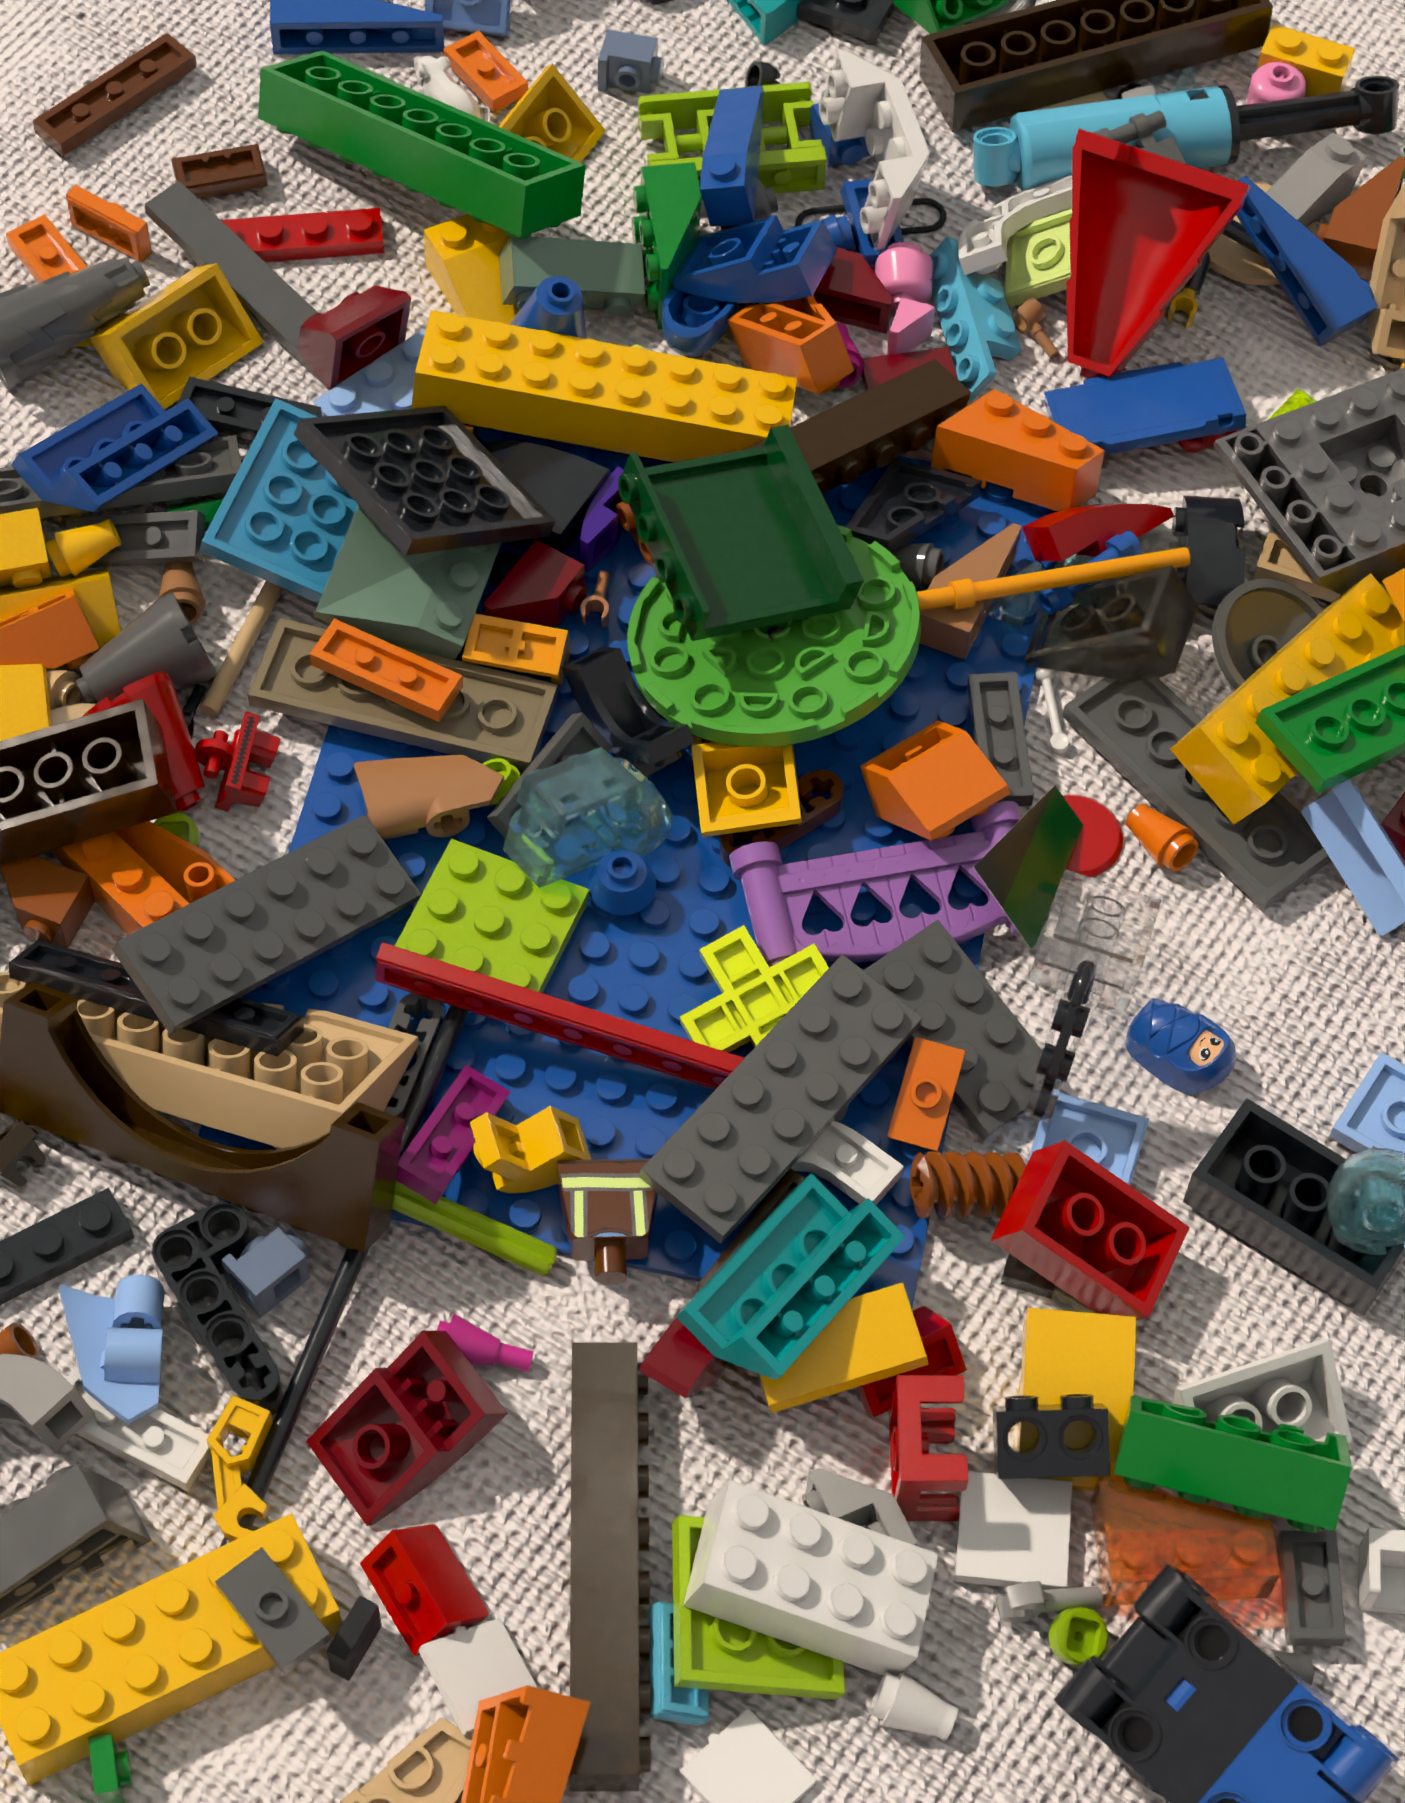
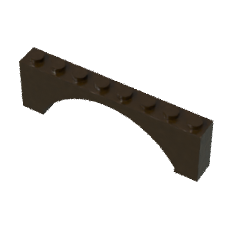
M32 981L3 1002L0 1039V1113L16 1118L17 1121L22 1120L26 1125H34L60 1135L69 1142L81 1143L102 1151L113 1159L125 1160L151 1170L157 1176L172 1178L197 1188L204 1194L216 1195L242 1205L248 1211L262 1213L281 1220L297 1230L309 1231L325 1237L347 1249H356L365 1253L390 1228L405 1119L356 1102L331 1124L330 1132L312 1141L275 1150H249L225 1146L205 1140L180 1128L161 1116L130 1089L107 1062L90 1036L77 1011V997Z

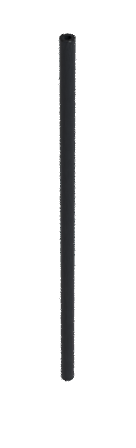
M452 1005L448 1008L402 1119H405L399 1159L421 1128L470 1011ZM346 1248L246 1485L262 1501L369 1249L364 1253L356 1249ZM244 1515L240 1519L239 1525L242 1528L251 1530L256 1515ZM223 1537L219 1547H222L232 1541Z

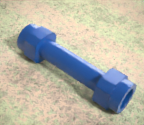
M1127 530L1121 535L1117 534L1105 543L1107 550L1088 563L1143 554V548L1138 538L1131 531ZM1092 582L1036 591V597L1044 611L1053 615L1074 603L1072 596Z

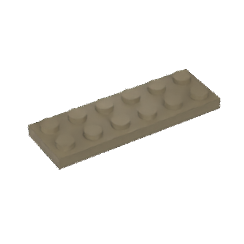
M279 618L247 694L249 706L451 755L463 754L480 762L501 758L514 765L519 771L524 772L537 757L558 697V684L400 647L463 675L462 689L440 722H437L312 666L309 653L326 629Z

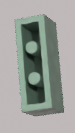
M533 236L524 239L509 237L499 253L503 305H517L521 309L538 285L544 279L552 276L566 277L578 285L582 292L584 311L600 310L610 316L625 315L633 312L645 295L641 244Z

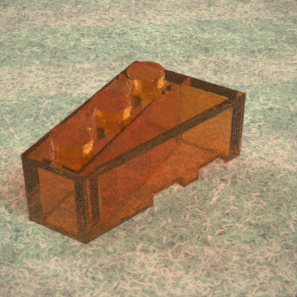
M1098 1476L1090 1501L1103 1606L1133 1605L1135 1600L1166 1563L1181 1569L1217 1601L1269 1598L1280 1576L1272 1521L1248 1517L1238 1512L1207 1504L1190 1502L1183 1498L1154 1490L1139 1489L1127 1483Z

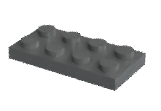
M936 920L863 970L923 1017L920 1027L906 1041L911 1049L915 1037L966 1051L952 1101L982 1140L988 1138L1031 1107L1028 1103L1032 1091L1041 1092L1046 1077L1036 1073L1043 1051L939 920ZM1056 1079L1053 1090L1056 1089L1063 1081Z

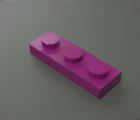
M465 1065L399 1159L396 1181L437 1204L473 1151V1145L476 1141L470 1122L486 1112L496 1116L505 1104L511 1091Z

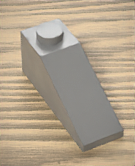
M1331 133L1307 149L1266 194L1306 227L1351 194L1367 156L1354 148L1346 139Z

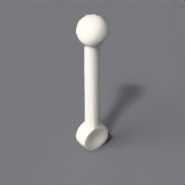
M1041 665L1036 670V677L1043 685L1053 736L1050 739V748L1054 753L1063 754L1068 751L1070 743L1069 737L1062 732L1052 685L1055 672L1051 666Z

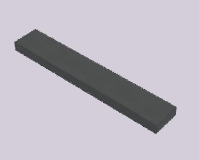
M177 181L145 203V214L200 266L215 263L219 265L243 308L317 377L298 354L300 326L310 316L318 312L180 181Z

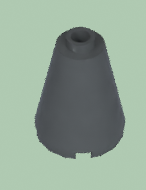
M170 592L164 596L162 595L79 667L83 676L75 681L87 703L94 704L96 702L99 703L106 697L112 701L124 693L122 688L158 672L164 671L168 673L174 682L176 690L208 682L211 678L217 676V672L173 592Z

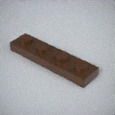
M165 33L32 120L34 131L60 155L64 156L196 69V57L170 34Z

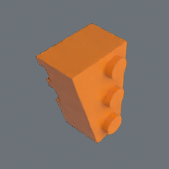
M814 295L790 301L752 303L727 319L744 365L747 368L797 378L796 386L816 394L833 390L839 385L841 379L854 371L837 323L823 305L816 302Z
M993 389L937 426L931 467L944 471L950 469L972 476V478L982 481V488H985L987 483L991 482L1013 489V498L1059 512L1068 508L1082 506L1096 496L1105 450L1087 441L1083 436L1075 434L1051 421L1047 416L1037 413L1017 402L1009 395Z
M528 1685L480 1700L461 1803H561L591 1702Z

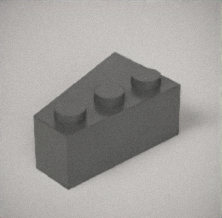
M76 1464L75 1466H67L57 1470L48 1477L46 1486L28 1498H21L9 1503L0 1511V1621L56 1592L52 1582L84 1565L88 1574L103 1567L104 1564L100 1556L132 1540L137 1549L152 1541L122 1485Z

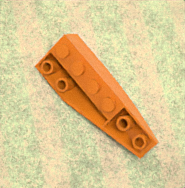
M151 821L50 850L64 867L89 876L95 902L127 936L235 881L206 851Z

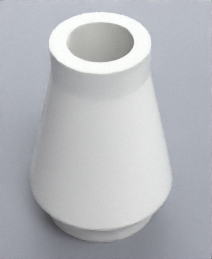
M886 1671L873 1696L869 1714L879 1718L881 1726L932 1735L946 1740L954 1726L958 1708L947 1704L905 1673L901 1672L897 1676Z

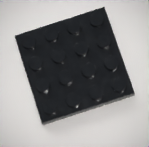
M446 406L303 418L299 420L294 432V436L307 448L310 455L319 461L336 480L339 487L356 501L364 510L366 516L374 521L392 540L393 545L405 555L549 537L556 523L553 517Z

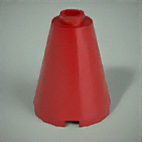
M162 671L137 680L122 688L123 694L117 696L112 701L106 697L83 715H90L144 699L163 729L177 813H183L201 802L198 793L205 788V784L175 685L168 673Z

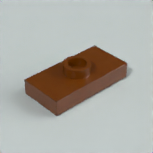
M258 144L171 159L175 181H180L198 199L268 186Z

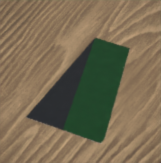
M1056 785L973 866L1030 949L1037 943L1083 827V824Z

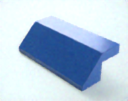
M141 383L18 454L11 465L42 501L95 512L213 440L219 433L189 398L165 411Z

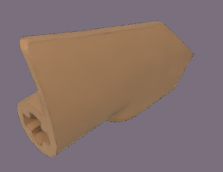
M463 754L363 761L353 764L363 794L367 818L383 841L418 833V829L426 827L428 833L434 837L442 838L458 834L469 824V810L491 805L504 782L503 775Z

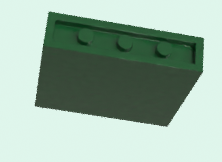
M789 425L772 427L762 447L644 468L637 452L629 454L624 471L618 480L619 493L623 502L629 504L634 514L638 536L643 543H647L655 560L656 575L661 583L666 584L673 599L674 614L680 623H684L691 641L851 609L864 579Z

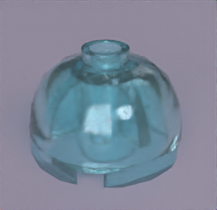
M1388 1148L1367 1149L1350 1156L1338 1167L1328 1185L1327 1207L1329 1222L1333 1226L1334 1235L1340 1243L1354 1251L1371 1255L1386 1254L1385 1247L1396 1246L1403 1243L1405 1250L1404 1152Z

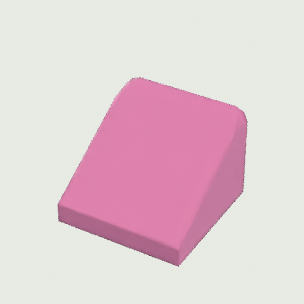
M906 298L900 301L889 331L887 355L910 352L930 337L933 329L934 306Z

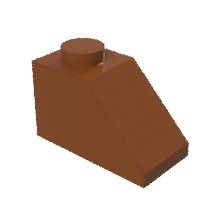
M35 855L0 865V872L22 932L34 942L39 939L68 948L95 903L89 876Z

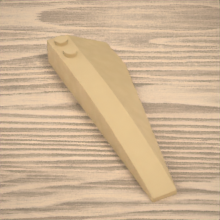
M9 970L8 972L0 973V1039L3 1002L28 985V983L11 979L9 977ZM79 998L77 1002V1011L104 1058L130 1089L151 1108L211 1128L269 1144L276 1149L297 1146L330 1132L331 1124L356 1102L384 1112L418 1047V1036L328 1011L308 1009L306 1017H304V1032L277 1057L185 1029H180L170 1035L161 1022ZM262 1003L284 1010V1005Z

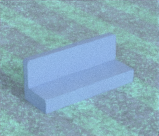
M1348 779L1332 788L1331 792L1303 808L1302 815L1376 932L1383 936L1405 923V861L1354 781Z

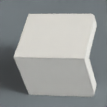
M1369 1527L1358 1546L1359 1610L1405 1615V1531Z

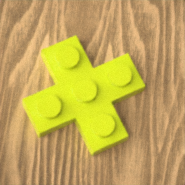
M743 925L699 949L700 957L722 994L680 1016V1023L693 1042L728 1053L751 1041L755 1048L829 967L814 943L769 967Z

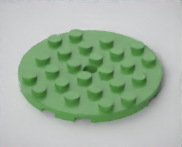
M837 525L864 579L851 609L691 641L684 623H680L674 614L673 599L666 584L661 583L658 578L652 577L640 593L629 620L627 642L633 675L642 694L659 714L669 722L688 724L691 734L726 745L745 747H785L791 744L814 740L839 731L862 719L879 707L903 682L915 660L921 638L919 601L913 582H910L901 570L900 561L876 541L868 544L863 540L852 536L851 529ZM779 626L785 628L783 631L774 634L773 639H769L768 634L765 633L770 627Z

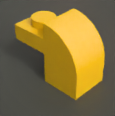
M552 1106L543 1109L517 1125L487 1112L470 1122L476 1141L473 1145L475 1156L484 1169L491 1171L497 1191L524 1193L550 1187L558 1183L557 1161L592 1160L579 1119Z

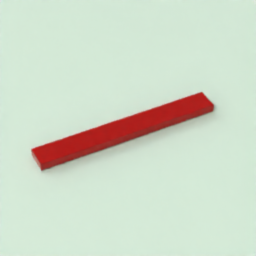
M383 942L376 956L375 980L377 982L714 1090L744 1060V1057Z

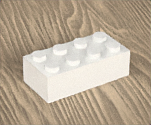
M728 1480L708 1503L683 1606L880 1675L887 1671L898 1676L918 1657L938 1554Z

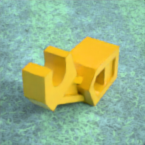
M232 1395L206 1440L209 1452L212 1455L218 1507L213 1517L224 1538L230 1541L253 1532L239 1525V1521L244 1515L254 1514L265 1520L268 1514L267 1505L245 1483L242 1485L241 1473L252 1471L272 1425L269 1410ZM229 1434L248 1441L241 1448L242 1454L231 1457L230 1452L224 1449V1442Z

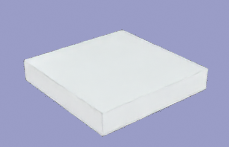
M968 1471L967 1488L965 1491H960V1514L957 1527L954 1582L1008 1587L1024 1582L1041 1581L1042 1590L1067 1588L1072 1482L1041 1478L998 1479L995 1473Z

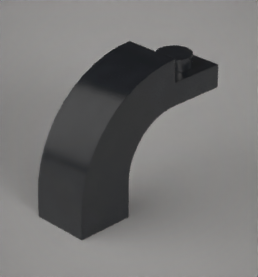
M602 646L561 667L580 709L612 747L609 753L621 766L628 768L638 778L643 779L684 757L681 749L695 743L688 724L666 721L650 707L638 689L620 648Z

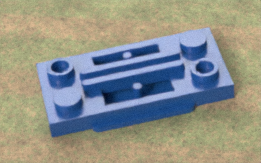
M1224 358L1186 365L1181 362H1173L1116 373L1112 377L1105 375L1086 379L1082 385L1044 392L1045 407L1049 419L1067 430L1083 436L1087 441L1105 450L1104 455L1213 434H1223L1246 428V412Z

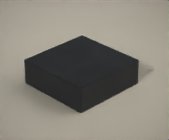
M359 1595L326 1650L330 1671L347 1681H350L382 1627L379 1606L376 1603Z

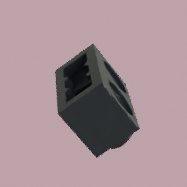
M1061 1395L1060 1404L1038 1405V1396L1005 1397V1406H992L994 1472L998 1479L1110 1476L1108 1408L1103 1403H1094V1395ZM1084 1420L1092 1426L1093 1434L1090 1442L1079 1449L1070 1448L1065 1445L1064 1431L1066 1427L1073 1421ZM1019 1422H1030L1037 1428V1440L1032 1447L1026 1450L1014 1449L1008 1443L1010 1429Z

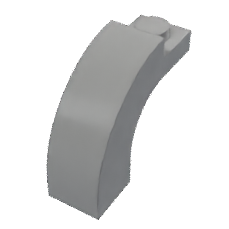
M0 1354V1424H17L30 1429L55 1453L96 1415L75 1387L50 1365L23 1355Z

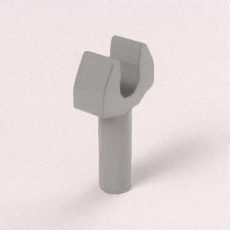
M1041 1581L1024 1582L1005 1587L1006 1596L996 1598L1000 1621L1010 1623L1028 1622L1043 1612H1058L1069 1608L1100 1609L1103 1604V1595L1099 1586L1042 1590Z

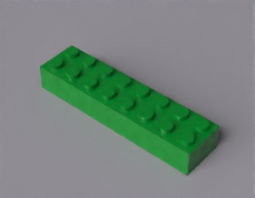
M323 50L260 69L258 119L275 126L276 130L280 133L293 134L306 140L307 144L311 147L331 151L339 155V158L344 162L357 163L370 169L371 173L375 176L395 180L403 184L404 188L408 191L428 195L436 199L437 203L441 206L459 209L470 214L471 219L474 221L489 223L503 229L504 233L512 238H528L532 233L546 228L558 227L562 222L581 215L586 165Z

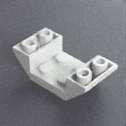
M847 50L837 51L832 71H829L827 74V87L824 97L819 101V114L822 123L829 126L834 142L865 137L869 154L871 156L875 155L878 167L873 181L869 183V194L865 206L860 210V223L863 232L866 235L870 234L875 250H881L886 247L911 207L930 152L902 80Z

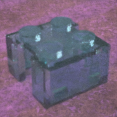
M602 747L581 755L575 754L567 760L545 769L534 770L527 776H524L520 784L517 802L522 808L510 819L503 850L539 888L592 867L606 854L618 850L623 836V832L598 807L614 801L623 811L631 809L639 784ZM592 848H595V849H596V850L591 851V852H589V853L586 852L587 850H590V849H592Z

